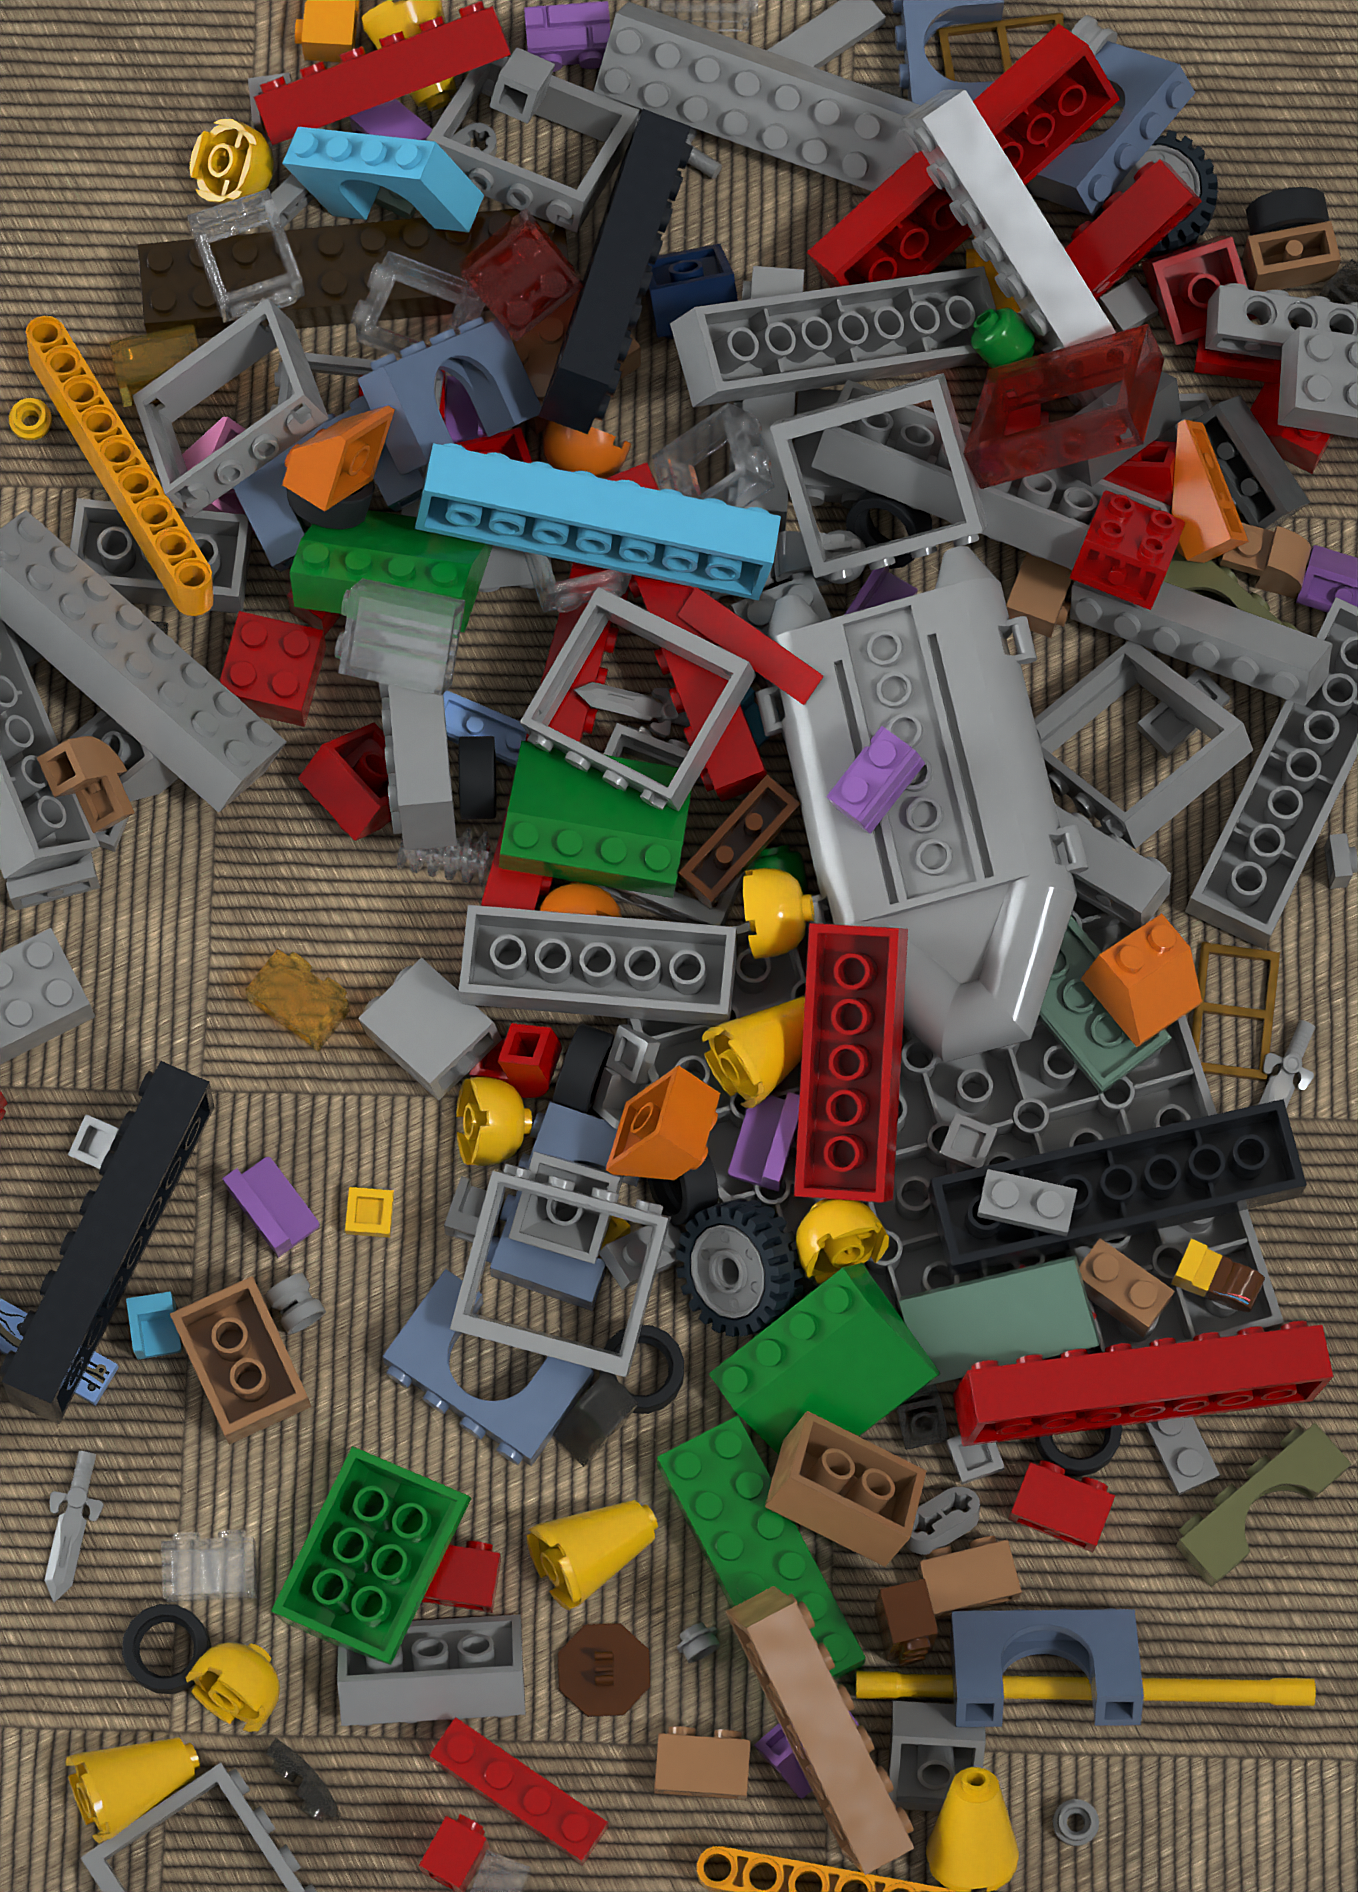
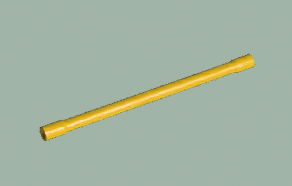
M856 1671V1699H897L900 1697L954 1698L952 1675L900 1674L895 1671ZM1002 1676L1004 1699L1092 1700L1091 1685L1087 1677ZM1142 1678L1143 1701L1270 1703L1278 1706H1314L1316 1699L1314 1678H1272L1270 1680Z

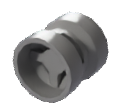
M297 1273L282 1280L265 1294L270 1306L273 1309H278L282 1315L281 1324L288 1335L304 1330L326 1313L320 1300L311 1296L309 1292L310 1284L303 1273Z

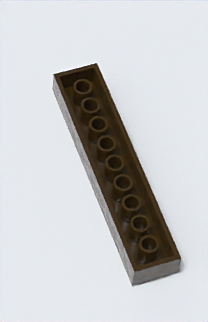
M519 209L477 212L469 232L436 229L424 217L137 244L143 318L149 343L214 337L267 298L293 321L295 329L554 305L572 295L565 228ZM268 319L262 321L261 324L267 327L269 325Z

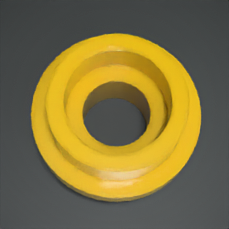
M35 398L20 400L12 407L9 413L11 430L16 436L24 440H36L43 437L52 425V415L49 407L43 401ZM28 416L39 418L38 422L32 426H27L23 423Z

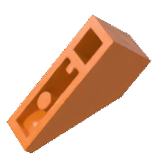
M1185 419L1179 422L1177 427L1172 515L1185 521V526L1176 548L1187 561L1206 563L1249 541L1204 424Z

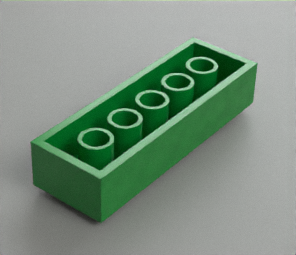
M737 1415L657 1456V1467L730 1607L733 1608L772 1586L777 1587L786 1595L792 1593L798 1603L802 1601L806 1605L814 1620L815 1627L809 1629L818 1644L822 1642L832 1657L835 1668L829 1670L834 1680L863 1666L866 1657L794 1521L765 1507L772 1479L739 1416Z

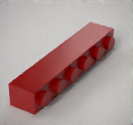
M482 0L458 9L461 17L445 23L443 16H439L418 24L421 33L405 38L403 31L379 39L381 45L379 49L365 53L363 46L340 54L342 63L326 68L324 62L321 61L300 69L302 78L286 84L284 76L261 84L262 93L254 96V100L271 144L275 145L293 138L297 127L320 128L511 55L494 5L485 8Z

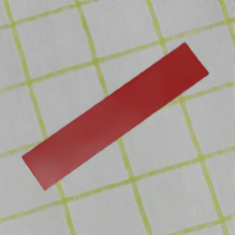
M698 587L694 589L677 615L726 651L749 661L754 671L803 705H805L824 677L821 673Z

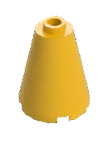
M387 0L370 9L362 16L361 20L364 26L363 29L376 48L379 49L381 48L379 42L381 38L403 31L405 38L421 33L418 24L439 16H443L445 22L442 0H401L394 4L392 0ZM451 77L409 93V95L418 107L427 106L428 111L438 110L449 105L451 102L450 96L457 91L455 78Z
M805 996L713 1026L703 1034L702 1043L709 1040L711 1048L704 1055L712 1073L730 1097L739 1093L746 1099V1101L740 1104L743 1107L754 1108L760 1104L802 1060Z
M631 1500L536 1524L529 1529L531 1533L526 1535V1541L530 1556L540 1578L548 1576L556 1586L549 1593L562 1608L571 1610L581 1605L655 1540L654 1530L658 1528V1522L647 1504L641 1506L636 1500Z
M177 1737L76 1753L67 1757L66 1766H75L76 1773L68 1776L70 1786L85 1824L88 1825L95 1822L100 1832L92 1836L97 1843L101 1844L106 1840L112 1839L142 1815L195 1780V1770L200 1769V1762L191 1743L184 1745L182 1740Z
M980 1767L966 1768L956 1774L926 1846V1856L932 1876L944 1887L956 1892H971V1889L986 1888V1892L995 1891L1008 1883L1017 1870L1019 1849L999 1781L992 1772Z

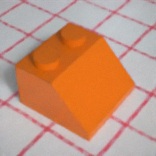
M387 405L341 419L327 429H320L314 437L301 445L296 444L293 446L285 459L287 470L282 485L325 512L373 481L395 409Z
M1162 913L1099 954L1081 977L1084 984L1136 1047H1139L1202 1003L1191 948Z
M676 1066L626 1101L606 1171L612 1175L675 1180L690 1169L696 1170L699 1168L708 1154L706 1143L709 1133L718 1119L716 1108L721 1093L681 1066Z

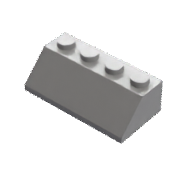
M521 1614L412 1621L391 1665L338 1646L337 1684L341 1726H369L372 1724L399 1722L416 1723L418 1721L454 1720L455 1717L462 1720L465 1718H505L513 1715H526Z

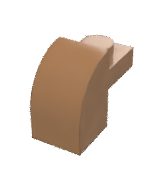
M1242 523L1249 542L1222 554L1219 565L1257 575L1254 588L1296 599L1302 589L1311 553L1310 543L1299 534L1283 527L1277 526L1274 531Z
M92 736L67 739L37 757L54 798L76 794L93 833L105 831L135 813L119 779V776L127 772L115 751L100 739Z

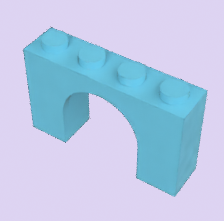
M297 127L282 163L332 216L367 220L380 186L409 201L434 228L469 232L484 197V194L435 141Z

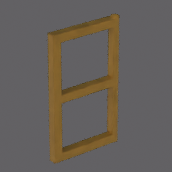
M1060 12L938 28L936 34L939 36L945 77L955 81L948 37L997 31L1003 72H1005L1012 66L1006 29L1054 23V26L1059 23L1064 27V14Z
M1206 941L1201 943L1197 980L1202 1003L1194 1009L1191 1031L1197 1053L1199 1052L1203 1013L1263 1021L1258 1069L1201 1062L1205 1074L1259 1081L1267 1080V1074L1263 1072V1061L1265 1055L1270 1053L1280 952L1213 944ZM1209 954L1270 962L1265 1010L1204 1002Z

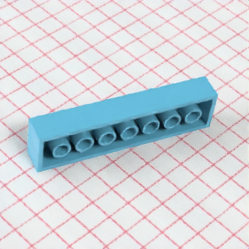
M433 443L415 529L759 601L774 562L781 516L770 514L767 510L758 507L745 509L730 506L724 501L715 498L702 500L687 497L673 489H662L659 491L640 487L639 484L630 480L611 481L597 478L594 474L587 471L568 472L554 469L551 465L544 462L526 463L511 460L508 456L501 453L491 452L483 454L473 452L454 443L443 445Z

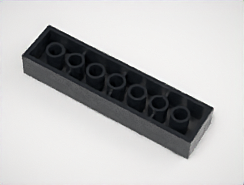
M646 109L642 110L622 158L538 417L588 434L594 419L603 420L610 398L614 395L622 371L619 370L621 363H624L632 342V338H630L631 332L635 329L643 305H640L642 298L637 296L645 297L653 275L651 272L652 266L648 265V263L655 265L662 247V234L658 233V231L665 233L673 212L671 208L672 202H669L668 199L675 201L683 177H681L682 171L677 169L685 170L693 148L692 145L686 143L691 126Z
M160 1061L155 1073L148 1071L138 1092L142 1099L135 1112L129 1110L125 1115L119 1129V1135L123 1137L116 1151L109 1150L101 1164L99 1174L103 1178L96 1191L90 1189L86 1194L79 1212L80 1215H83V1218L76 1231L72 1229L68 1231L61 1245L60 1255H63V1259L57 1271L50 1270L47 1273L40 1289V1295L44 1297L37 1311L30 1310L26 1315L20 1329V1335L23 1336V1339L16 1352L9 1351L0 1369V1376L4 1377L2 1384L10 1403L57 1424H60L215 1108L209 1081L163 1061Z
M1284 1099L931 1178L928 1193L949 1277L1096 1244L1099 1238L1104 1241H1110L1299 1198L1307 1184ZM987 1169L1077 1189L1067 1236L977 1217Z

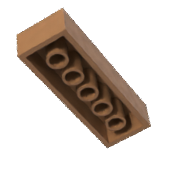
M772 1586L725 1611L842 1854L862 1873L867 1875L913 1850L914 1846L908 1836L909 1833L914 1831L913 1826L901 1806L897 1808L888 1794L894 1791V1787L885 1769L881 1765L877 1767L869 1755V1752L874 1750V1745L863 1725L857 1726L849 1711L855 1709V1706L848 1691L842 1683L837 1685L829 1670L835 1668L834 1662L822 1642L818 1644L809 1630L815 1627V1623L806 1605L802 1601L798 1603L792 1593L786 1595L777 1587Z

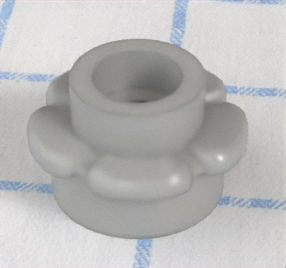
M698 1623L687 1628L679 1635L682 1640L677 1646L679 1653H684L689 1663L709 1656L720 1647V1643L715 1635L718 1633V1629L716 1627L708 1629L704 1623Z

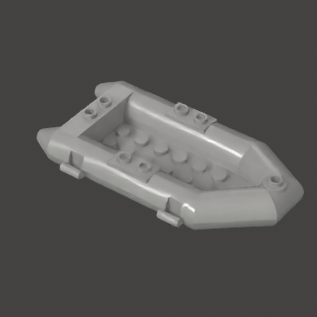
M968 546L954 547L944 553L934 590L822 621L800 595H787L777 599L766 636L824 676L805 705L773 683V687L756 692L765 736H774L781 732L784 734L798 800L801 803V813L820 894L812 896L814 921H808V925L809 923L826 924L822 904L830 906L834 924L908 928L903 1024L943 1062L1031 1040L1077 897L1072 873L1086 871L1088 864L1078 825L1060 827L1021 668V664H1029L1037 660L1027 617L1020 616L1009 619L1001 582ZM1012 633L1018 655H1010L1007 638ZM774 697L783 702L786 717L782 721L779 720ZM883 726L912 747L923 759L925 765L870 834L837 810L826 796L865 746L870 747V740L880 727ZM1062 842H1064L1069 862L1066 865L1061 864L1057 848Z

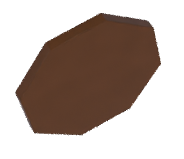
M621 1623L583 1625L558 1652L559 1691L587 1717L624 1716L651 1687L649 1649Z

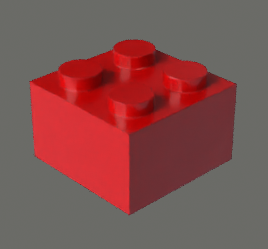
M239 611L219 682L236 695L257 716L305 727L327 648L324 631Z

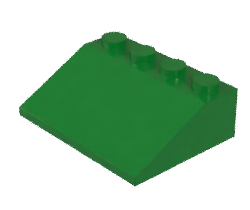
M368 510L365 520L353 528L342 530L330 529L312 524L299 543L289 572L294 607L465 632L493 545L415 529L417 517Z
M521 740L500 850L499 868L673 898L691 791L679 812L667 805L663 810H659L644 802L640 798L641 792L627 786L625 791H622L608 784L602 779L604 773L592 767L587 772L574 767L564 759L565 753L555 748H552L550 752H545L530 742ZM605 755L666 787L670 785L679 769L672 766Z
M863 1263L841 1268L709 1373L734 1411L778 1455L784 1438L806 1411L860 1437L941 1374Z
M352 1446L271 1612L288 1625L319 1639L391 1665L472 1498L469 1495Z

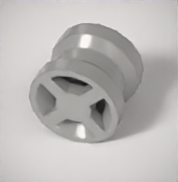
M1085 15L1071 31L1089 45L1094 56H1096L1107 41L1113 43L1117 41V33L1114 30L1099 27L1097 20L1090 15Z

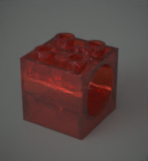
M526 208L459 262L461 275L516 342L584 287L580 273Z

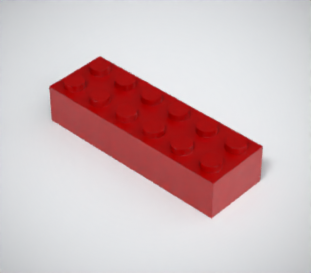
M809 923L794 1196L870 1202L893 1200L908 928Z

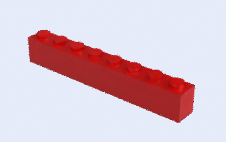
M647 462L605 478L611 481L630 480L639 484L640 487L659 490ZM629 573L625 574L634 598L642 596L647 608L646 611L718 646L677 616L696 587ZM661 647L655 650L654 653L663 675L671 673L676 687L669 689V693L677 713L686 712L690 726L683 728L691 748L727 685L728 680ZM741 704L700 773L707 792L715 789L721 802L753 790L767 775Z

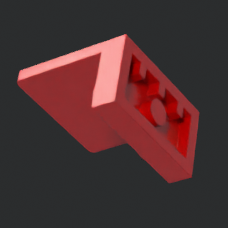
M1105 490L1069 578L1151 610L1170 566L1185 526V521L1174 517L1166 511L1156 510L1133 501L1125 495Z

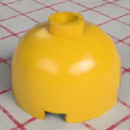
M219 119L214 122L218 126L214 127L211 132L203 131L198 137L191 154L190 175L191 178L197 179L200 190L195 189L196 192L207 201L224 206H243L259 198L267 189L273 175V152L262 133L234 119Z
M760 868L745 870L746 876H743L745 920L749 921L751 931L756 932V935H748L752 955L755 959L786 954L797 947L805 936L806 922L814 921L812 895H803L798 880L790 873L780 869Z
M475 1077L465 1079L462 1082L458 1095L456 1117H463L465 1134L457 1132V1142L464 1164L489 1166L508 1160L521 1147L524 1135H529L531 1132V1110L524 1108L523 1100L516 1089L500 1079Z
M823 1199L818 1201L805 1215L796 1233V1249L799 1262L808 1278L810 1279L811 1276H814L818 1284L824 1283L843 1267L865 1263L869 1258H872L874 1263L878 1262L889 1245V1236L881 1221L869 1206L856 1200Z
M240 1643L218 1644L208 1649L186 1676V1682L194 1680L196 1683L191 1692L206 1709L228 1724H231L234 1718L247 1722L242 1730L248 1732L260 1730L273 1712L280 1694L278 1676L270 1663V1655L263 1648L252 1643L248 1646Z

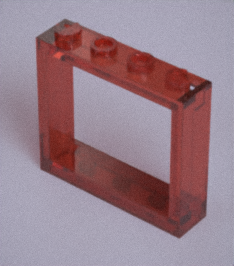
M1149 324L989 369L963 453L979 488L984 489L1143 445L1165 360ZM1122 380L1115 405L1003 436L1010 412ZM1014 391L1016 396L1008 398L1006 393ZM1127 428H1129L1133 437L1121 440L1120 435L1125 434Z

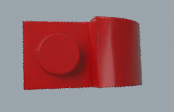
M511 1023L506 1039H502L471 1069L469 1076L471 1078L490 1077L500 1079L512 1085L521 1098L540 1097L546 1094L562 1052V1045L551 1027Z

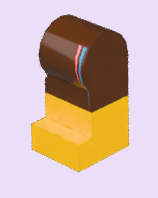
M1191 1238L1171 1284L1234 1310L1251 1312L1265 1277L1248 1266L1233 1262L1232 1259L1207 1249L1208 1245Z

